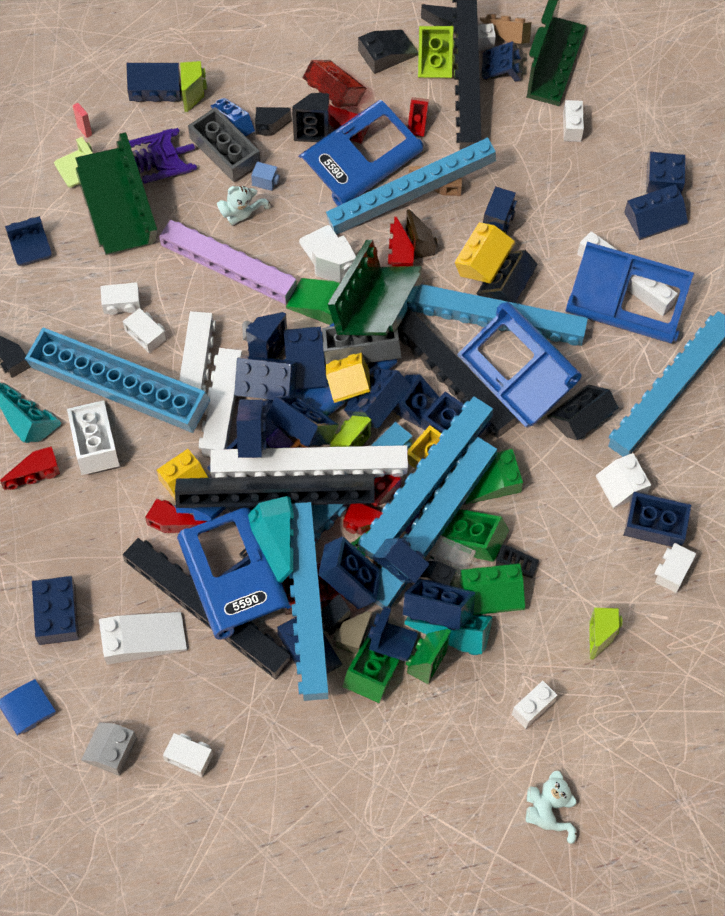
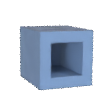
M257 162L251 175L252 186L272 191L280 178V175L277 174V167Z

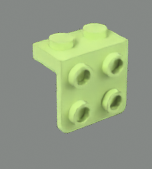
M83 137L76 139L77 151L54 162L55 167L69 188L79 184L76 175V167L78 166L75 157L92 154L93 152L90 143H86Z

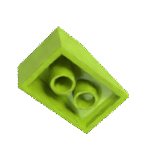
M419 26L418 78H452L453 26Z

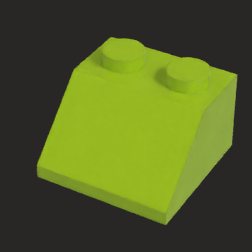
M201 61L180 62L181 88L185 112L191 110L204 98V90H207L205 68L201 66Z
M352 416L349 420H345L338 434H334L330 447L363 446L371 437V419L363 416Z
M594 607L589 620L590 659L594 660L614 641L615 636L619 635V629L622 628L623 622L622 616H619V608Z

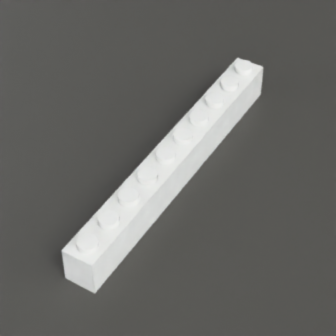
M407 446L267 448L266 451H262V458H238V449L211 450L212 478L374 474V477L392 474L394 477H400L407 474L408 470Z

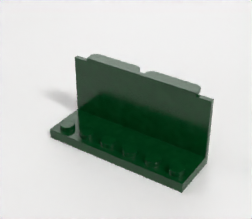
M548 0L541 19V23L545 27L538 28L529 52V56L534 58L531 65L526 98L560 106L587 25L558 18L560 0Z
M126 132L119 134V140L116 141L117 148L75 157L78 166L76 167V175L85 204L88 207L99 247L103 246L105 255L152 245L156 241L157 227Z
M366 240L328 303L337 335H387L389 330L395 332L407 311V303L412 302L422 284V266L381 267L377 255L378 250L373 240Z

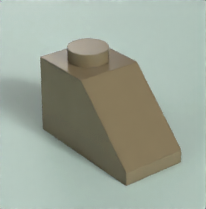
M367 611L343 622L341 628L336 629L333 640H336V648L357 654L365 639L371 622L372 612Z

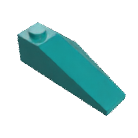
M0 383V409L13 432L22 442H40L61 425V421L46 409L41 411L35 407L37 403L21 398V393L5 383Z
M288 496L261 502L248 514L251 530L277 581L280 583L293 572V548L290 547L293 529H290V520L294 519V512L290 497Z
M472 615L460 630H451L449 646L462 652H468L471 655L482 654L488 644L493 617ZM407 617L404 623L426 635L430 632L448 629L446 626L432 625L427 621L413 620L410 617Z

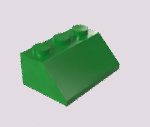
M520 564L461 570V589L476 592L473 615L525 610L524 583Z

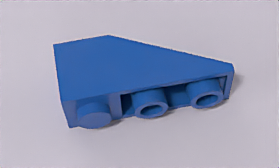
M218 99L211 105L212 109L216 107L244 136L255 131L249 113L228 99Z

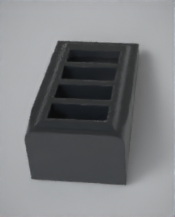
M502 544L495 566L513 564L511 563L513 557L516 558L515 564H519L520 560H523L522 575L533 579L539 560ZM505 554L509 555L507 561L504 560ZM528 562L532 563L529 571L526 570Z

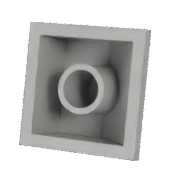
M99 722L81 761L120 776L137 739L135 732L117 724Z

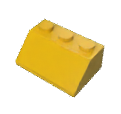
M479 222L454 262L460 277L492 283L515 245V241L495 225Z

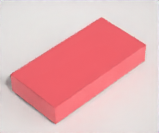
M79 103L72 105L77 127L86 138L92 136L88 113Z

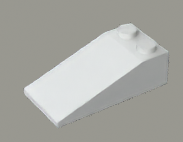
M104 400L67 409L81 475L118 467L119 461Z
M181 612L121 615L99 619L103 654L107 665L187 651Z

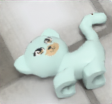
M231 186L228 189L227 201L220 200L217 203L224 218L228 219L232 226L248 218L260 206L264 205L265 209H269L271 205L265 198L257 200L252 205H248L258 191L245 186Z
M554 771L549 776V780L543 784L541 794L537 787L530 786L528 788L527 802L533 803V807L527 808L525 820L527 823L535 824L545 830H567L569 832L567 842L573 844L577 838L576 828L570 822L558 823L552 812V807L570 808L576 805V799L571 794L567 782L563 780L561 772Z

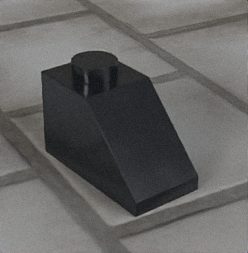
M256 107V135H274L291 121V108Z
M427 561L429 565L419 578L452 586L457 569L439 561Z
M340 594L321 611L323 632L327 631L331 636L337 628H341L343 622L350 619V609Z

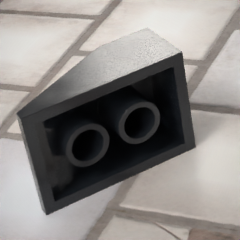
M402 29L372 31L358 37V51L374 74L418 56V51Z

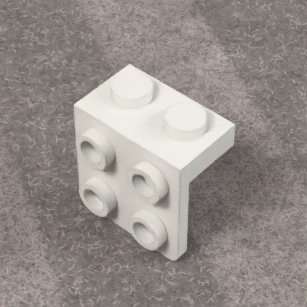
M327 225L300 238L299 243L314 264V253L344 243L347 240L344 235L338 238L331 226Z

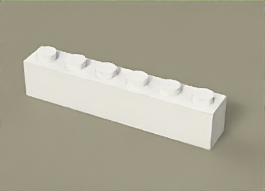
M591 231L580 242L577 254L583 257L587 241L611 249L615 248ZM637 275L630 277L626 289L662 316L674 305L678 294L664 283Z
M190 311L179 381L206 392L204 382L209 377L207 364L211 363L209 349L213 348L214 337L211 335L212 331L215 332L216 321L213 320L212 313Z
M219 348L218 355H215L214 366H216V369L211 374L213 386L209 387L208 390L210 403L205 410V415H207L206 421L202 423L204 435L203 438L200 437L199 449L202 450V456L211 457V450L226 449L228 446L236 395H234L237 357L242 356V350Z

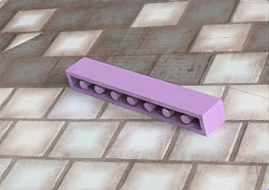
M170 220L159 235L161 246L285 305L296 289V279L292 275L285 274L273 266H268L259 259H253L244 252H238L227 244H221L212 237H206L195 229L191 230L180 222Z

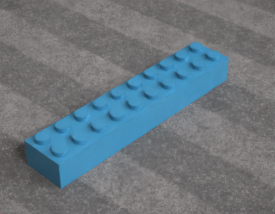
M44 327L25 357L31 368L191 433H194L210 403L207 393L201 389Z

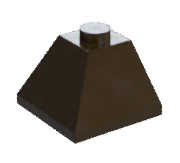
M410 209L406 210L405 231L414 247V259L434 256L435 249L438 248L437 238L433 237L431 230Z

